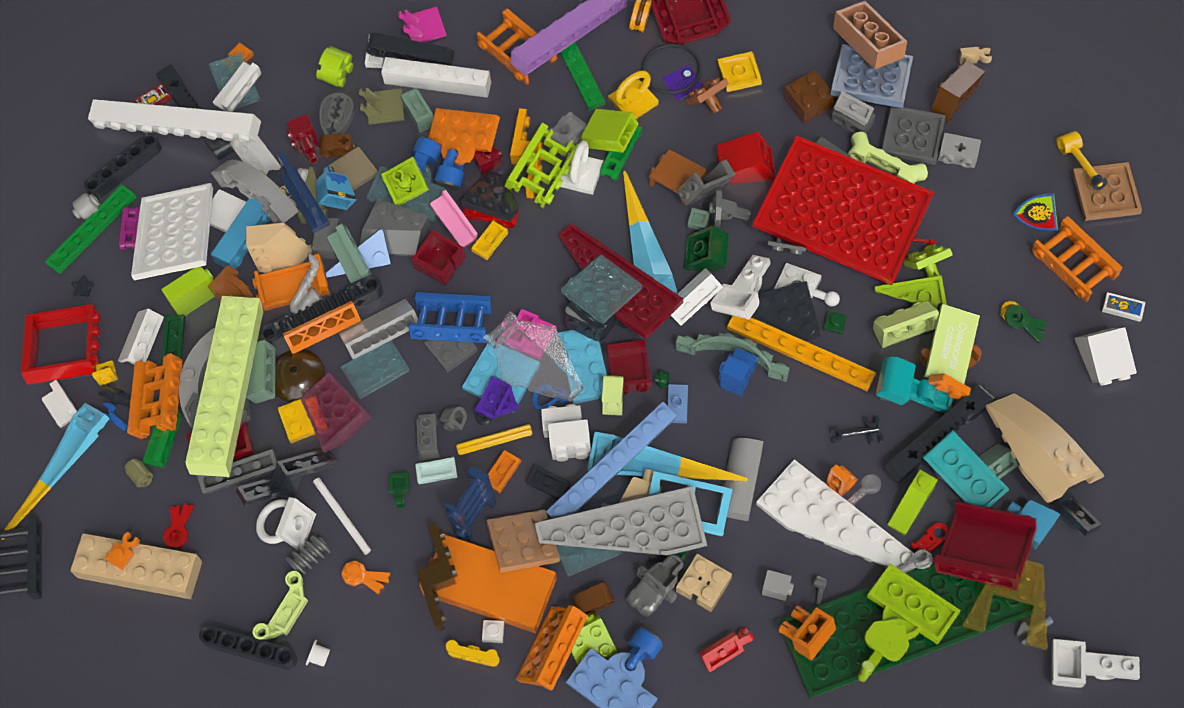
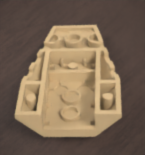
M1014 393L986 405V409L994 424L1003 433L1002 438L1004 442H1008L1012 449L1010 453L1020 463V471L1047 503L1062 497L1069 487L1086 480L1090 484L1104 477V474L1055 421Z

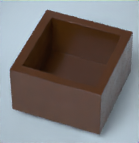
M816 70L793 81L784 88L785 101L803 124L834 108L835 96L830 95V88Z

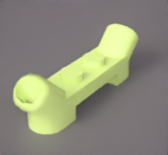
M856 132L852 135L851 143L853 147L848 152L851 156L850 158L862 163L868 161L914 184L927 178L928 171L925 164L908 165L899 158L892 157L884 150L870 145L867 134L864 132Z

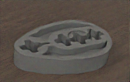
M333 93L325 97L321 102L319 120L324 135L331 133L333 128L335 132L331 135L343 134L349 128L355 114V107L348 95ZM342 100L339 104L341 110H338L337 112L339 117L333 119L336 116L335 110H337L338 108L336 102Z

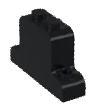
M570 278L567 282L565 299L569 302L564 316V325L567 328L595 341H603L614 326L629 328L616 319L595 288Z

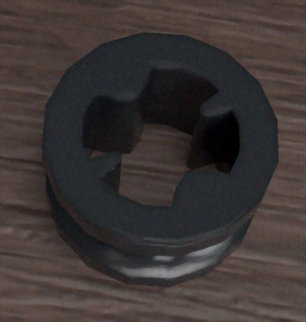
M474 413L475 419L480 425H487L492 421L488 417L481 419L479 413Z

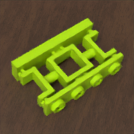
M544 123L540 125L505 184L506 188L510 190L514 188L516 192H519L522 186L535 192L538 195L534 202L540 203L542 208H544L546 203L550 205L555 196L552 194L554 189L559 190L563 183V180H561L562 176H567L571 169L569 164L573 160L578 144L576 146L573 145V142L570 141L567 147H564L552 140L551 137L554 131H549L548 126ZM545 136L546 139L543 144L551 148L550 151L546 152L540 148L537 154H535L536 148ZM568 151H570L571 154L562 169L559 168L562 160L555 157L556 153L558 152L566 156ZM539 157L555 166L549 176L534 168ZM529 165L526 172L534 176L533 179L530 181L527 178L522 177L521 180L517 182V179L521 175L525 166ZM552 179L555 180L546 196L543 197L545 189L538 185L539 181L549 185Z

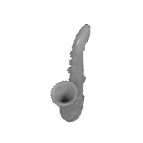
M311 253L308 255L312 265L300 284V288L291 300V313H298V310H305L306 306L311 307L312 303L320 299L322 300L319 293L313 287L311 288V282L314 280V276H316L319 268L317 259Z

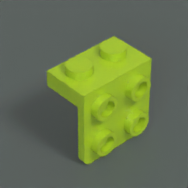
M597 613L586 614L588 617L572 648L571 653L577 665L580 664L590 649H593L606 660L617 654L607 629Z

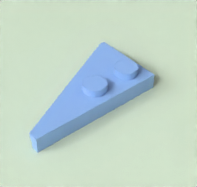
M383 228L377 230L375 234L358 246L368 268L391 263ZM338 262L326 272V277L346 274L341 263Z

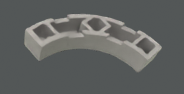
M227 160L211 172L221 188L238 187L239 191L251 200L256 199L263 205L261 209L274 224L285 223L299 212L294 200L288 198L267 177L264 171H259L247 163L238 160Z
M214 328L207 332L193 347L180 375V404L190 426L191 424L184 408L193 393L201 394L215 331Z

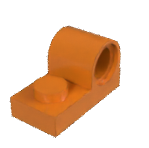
M836 464L830 470L826 485L842 497L853 487L858 479L843 465L839 467Z

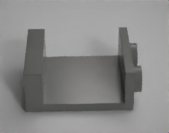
M724 160L704 178L707 184L704 185L697 172H695L677 189V192L687 206L714 194L716 187L723 188L736 174L728 161Z

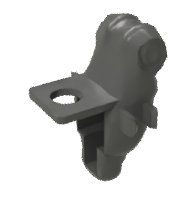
M671 554L664 562L654 564L649 570L644 566H640L636 575L641 580L626 599L629 605L635 608L640 615L649 618L664 599L669 603H673L677 597L673 588L677 583L678 573L684 566L683 561L675 554Z

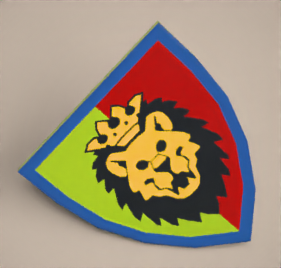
M1054 193L1036 195L1029 198L1013 213L1020 222L1031 228L1044 231L1058 230Z

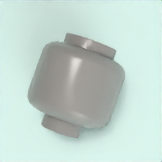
M84 193L73 201L74 209L72 212L78 219L82 217L84 220H87L98 210L101 204L92 193L90 195Z

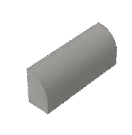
M404 299L338 334L352 359H355L410 331L409 323L417 324L418 318L414 309Z
M737 438L731 443L726 471L746 477L748 480H724L723 487L733 489L727 513L728 518L749 521L763 441ZM721 493V498H720V503H719V508H718L717 515H719V510H720V505H721L723 493Z

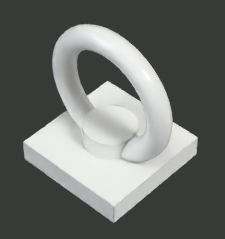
M581 141L578 144L573 160L569 164L571 169L567 176H562L561 180H563V183L560 187L593 195L600 176L603 160L588 157L589 146L586 141Z
M289 497L288 500H275L266 505L260 512L256 522V531L259 538L266 543L275 544L285 541L298 550L299 546L303 548L305 546L304 542L307 541L316 513L296 498ZM285 507L275 536L268 535L264 530L267 516L274 509Z

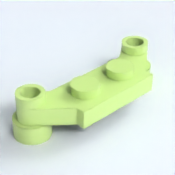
M291 571L286 575L285 581L290 590L269 624L260 623L253 628L255 638L268 642L270 639L282 634L288 635L308 602L304 597L303 578L299 572Z

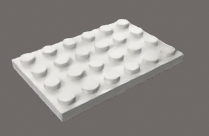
M211 183L141 198L131 273L134 280L206 265L213 197Z

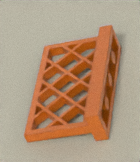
M571 605L568 608L551 606L516 680L521 683L543 686L547 690H553L588 615Z

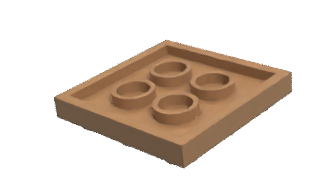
M1129 162L1093 166L1096 173L1108 181L1107 185L1098 191L1094 190L1091 178L1084 168L1073 169L1072 175L1084 221L1141 214L1142 208Z
M545 510L487 520V527L500 573L560 562L557 546L542 544L538 540L535 523L548 520Z

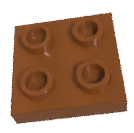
M726 78L710 79L703 83L704 87L696 88L689 92V97L685 101L687 105L706 101L712 114L716 113L723 107L717 100L715 93L728 86L729 83Z

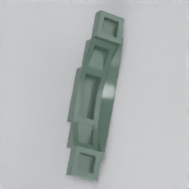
M719 333V336L699 334L697 341L689 336H678L676 350L695 355V352L700 350H726L734 352L736 348L758 356L757 363L768 371V377L787 382L790 368L782 363H772L773 355L757 348V343L750 339L736 338L729 333Z

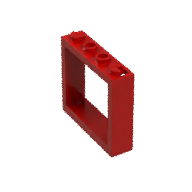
M93 304L26 315L21 374L27 385L89 375L96 372V365L99 364L97 336H100L98 322L101 321L100 313L96 312ZM88 322L85 360L36 367L39 330Z

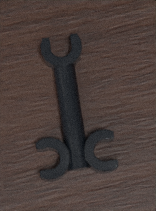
M875 415V423H870L868 416L865 417L864 425L866 427L841 430L837 427H832L830 434L836 433L838 437L832 438L831 442L836 444L842 438L869 435V445H872L873 437H877L881 444L883 442V435L879 432V416Z

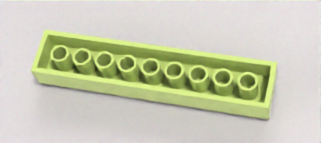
M222 296L185 462L189 473L192 475L230 477L263 315L260 298Z

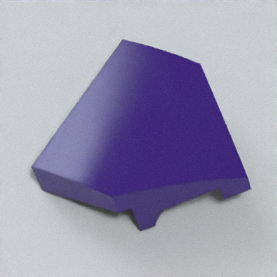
M492 376L475 412L490 419H495L518 410L519 406L514 397L512 386Z

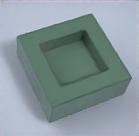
M692 208L688 227L697 230L707 228L710 213Z

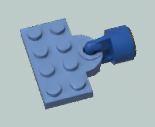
M638 627L628 641V644L632 647L629 653L613 655L607 661L593 649H590L566 681V684L598 708H652L658 698L641 686L645 677L642 661L644 658L653 661L663 647V642L648 629Z

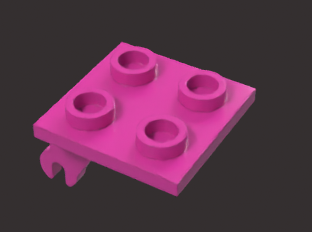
M437 7L413 14L408 12V10H404L405 14H402L401 11L398 13L399 18L403 19L406 23L403 26V31L409 34L411 40L425 43L447 36Z

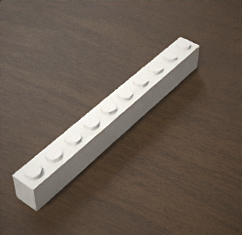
M94 99L88 116V120L100 129L110 127L114 130H120L121 128L131 132L141 130L145 133L158 132L163 135L173 133L177 136L190 135L194 138L204 136L213 140L216 138H222L226 141L235 139L244 143L257 140L261 121L254 114Z

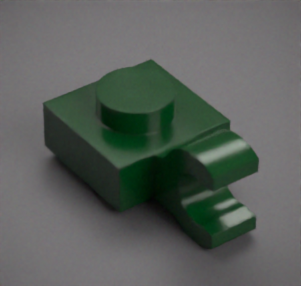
M408 472L389 474L390 495H395L397 509L405 508L404 494L410 493V475Z

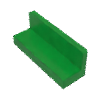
M179 410L177 413L176 430L171 431L167 429V431H162L156 428V425L154 426L142 461L145 465L159 468L166 467L182 419V414Z

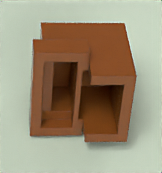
M229 265L207 286L219 303H221L222 296L255 298L250 292L249 286L237 277L239 272Z

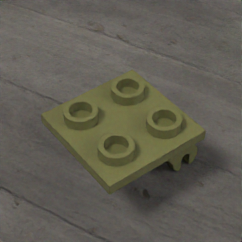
M361 88L359 89V95L363 96L367 101L366 107L360 104V110L364 111L368 116L369 125L404 121V108L401 98L402 88L372 92L368 88H365V91H362Z

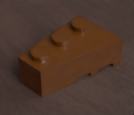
M968 61L962 66L959 65L955 69L954 74H949L945 82H941L937 87L936 92L938 94L930 112L946 115L945 123L948 124L951 121L954 110L958 112L961 108L959 104L964 99L968 100L980 85L985 71Z

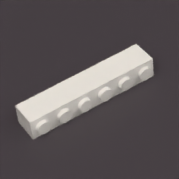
M385 57L381 71L385 84L486 98H488L491 86L489 71Z

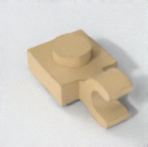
M979 47L961 48L958 56L959 64H964L966 61L973 64L977 63L978 60H981L983 63H990L992 56H985L990 54V48L980 50Z

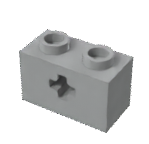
M944 133L938 161H943L946 164H957L966 168H975L981 140Z

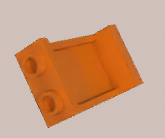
M315 254L313 256L317 259L319 268L316 276H314V280L311 282V288L313 287L320 296L330 294L322 259L319 254ZM310 262L261 275L258 270L254 271L255 278H252L254 288L258 289L259 293L256 294V298H260L264 311L290 305L292 298H294L312 265Z

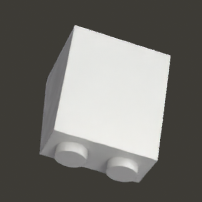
M1125 327L1110 328L1075 337L1092 383H1100V386L1112 383V379L1118 378L1119 381L1130 379L1131 374L1137 373Z

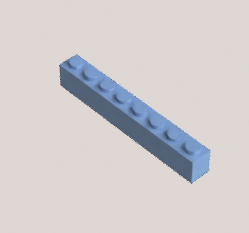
M662 402L546 511L549 516L555 519L578 512L665 430L677 416Z

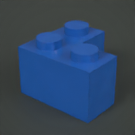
M738 348L735 349L733 354L730 353L727 361H723L719 368L720 375L718 380H721L720 388L742 396L757 365L758 356Z

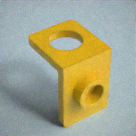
M112 360L96 365V372L92 373L93 378L100 386L118 380Z

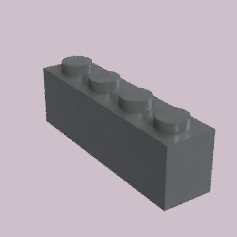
M271 449L233 462L230 477L197 475L202 493L210 494L274 472L279 458L276 450Z

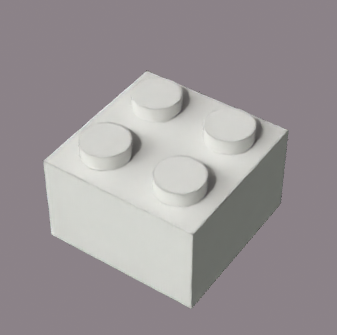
M588 420L548 424L553 460L566 461L568 458L585 459L590 456L591 444Z

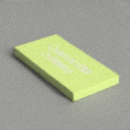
M942 304L924 377L929 378L930 375L945 373L957 381L965 383L979 315Z

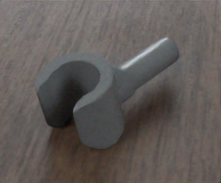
M817 576L813 585L819 588L816 606L821 605L822 595L827 584L826 579Z

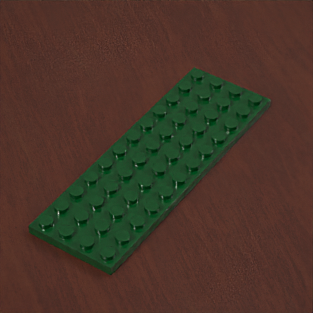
M934 563L928 568L916 569L905 573L961 611L938 645L919 633L915 638L908 640L909 648L900 660L891 661L883 656L869 677L1040 613L1041 609L1024 574L1016 591L938 573ZM874 585L817 606V608L834 618L836 630L812 661L794 649L792 640L783 634L810 699L859 681L858 675L862 668V663L868 661L875 651L865 642V634L874 622L882 621V613L884 611L883 607L867 597ZM816 607L811 608V609L806 610V611L809 612L810 614H812V612L816 609ZM791 616L778 621L779 627L781 625L785 627L784 621H787L797 629L803 625V623Z

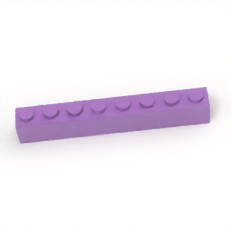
M587 0L584 3H580L574 10L567 12L562 18L555 20L550 26L540 30L534 37L528 38L519 47H515L511 52V64L523 75H528L624 9L627 5V0Z

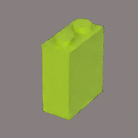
M596 109L581 138L588 143L590 149L624 153L639 123L632 112Z
M201 266L193 268L161 289L178 315L184 316L215 297L207 287L214 280L208 269L203 270Z

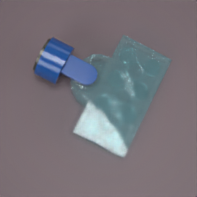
M421 136L417 138L411 153L414 155L430 190L402 204L401 207L428 215L429 221L434 223L437 215L430 207V203L442 196V191L446 190L448 192L447 188L432 184V172L427 165L428 163H437L442 147L437 141ZM380 166L366 197L368 201L376 203L377 199L394 204L381 176L382 173L390 169Z

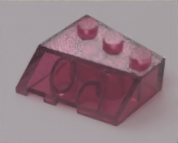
M327 373L300 398L323 452L343 445L372 418L330 373Z

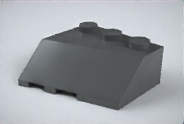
M377 199L362 229L359 246L375 234L377 230L383 228L388 254H393L394 256H414L423 244L431 227L428 215Z

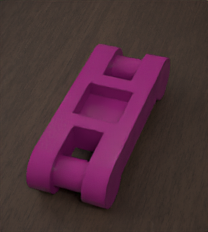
M140 206L136 208H123L119 240L121 250H127L128 248L135 250Z

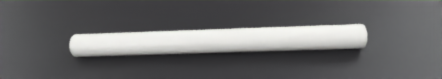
M316 478L313 481L315 486L362 552L368 554L371 549L322 480Z

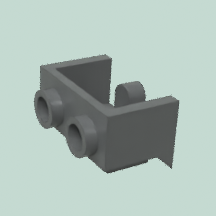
M436 414L419 415V419H417L418 460L440 459L436 426H439Z

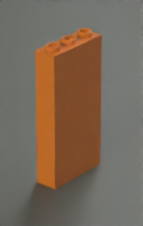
M445 535L446 540L442 542L444 547L448 546L452 558L448 560L450 566H455L458 576L454 577L455 585L437 591L440 601L497 621H504L506 624L536 634L557 580L556 572L535 566L500 573L494 551ZM437 551L434 558H430L428 566L440 562ZM420 582L421 591H422V593H423V595H424V592H423V589H422V585H421V582Z

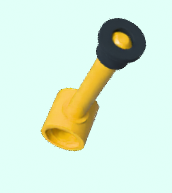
M1073 131L1057 138L1056 142L1059 151L1063 155L1073 153L1090 176L1094 190L1103 189L1108 181L1096 173L1079 150L1083 145L1079 133Z

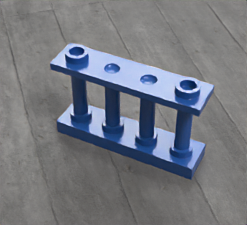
M416 292V308L420 310L417 324L409 323L411 339L486 343V329L482 327L484 314L492 313L491 296ZM428 311H439L436 325L425 324ZM446 312H458L455 326L444 325ZM465 313H476L474 327L463 326Z

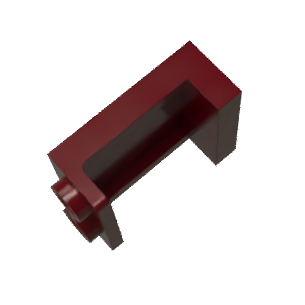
M645 340L607 345L611 376H623V395L635 391L643 393L652 389Z

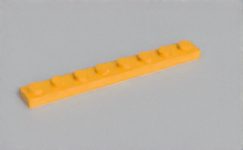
M732 316L727 326V329L867 392L876 376L874 371L754 318L745 319Z

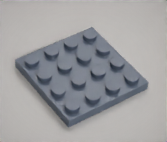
M842 44L830 95L839 97L841 91L860 101L903 108L913 56L904 55V58L874 69L850 45Z

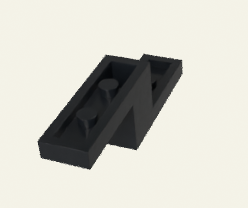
M329 448L277 461L271 478L238 486L236 494L244 506L297 492L302 476L336 467L338 461Z
M1079 482L1069 487L1062 497L1051 501V503L1084 536H1087L1099 530L1102 524L1074 498L1081 483Z

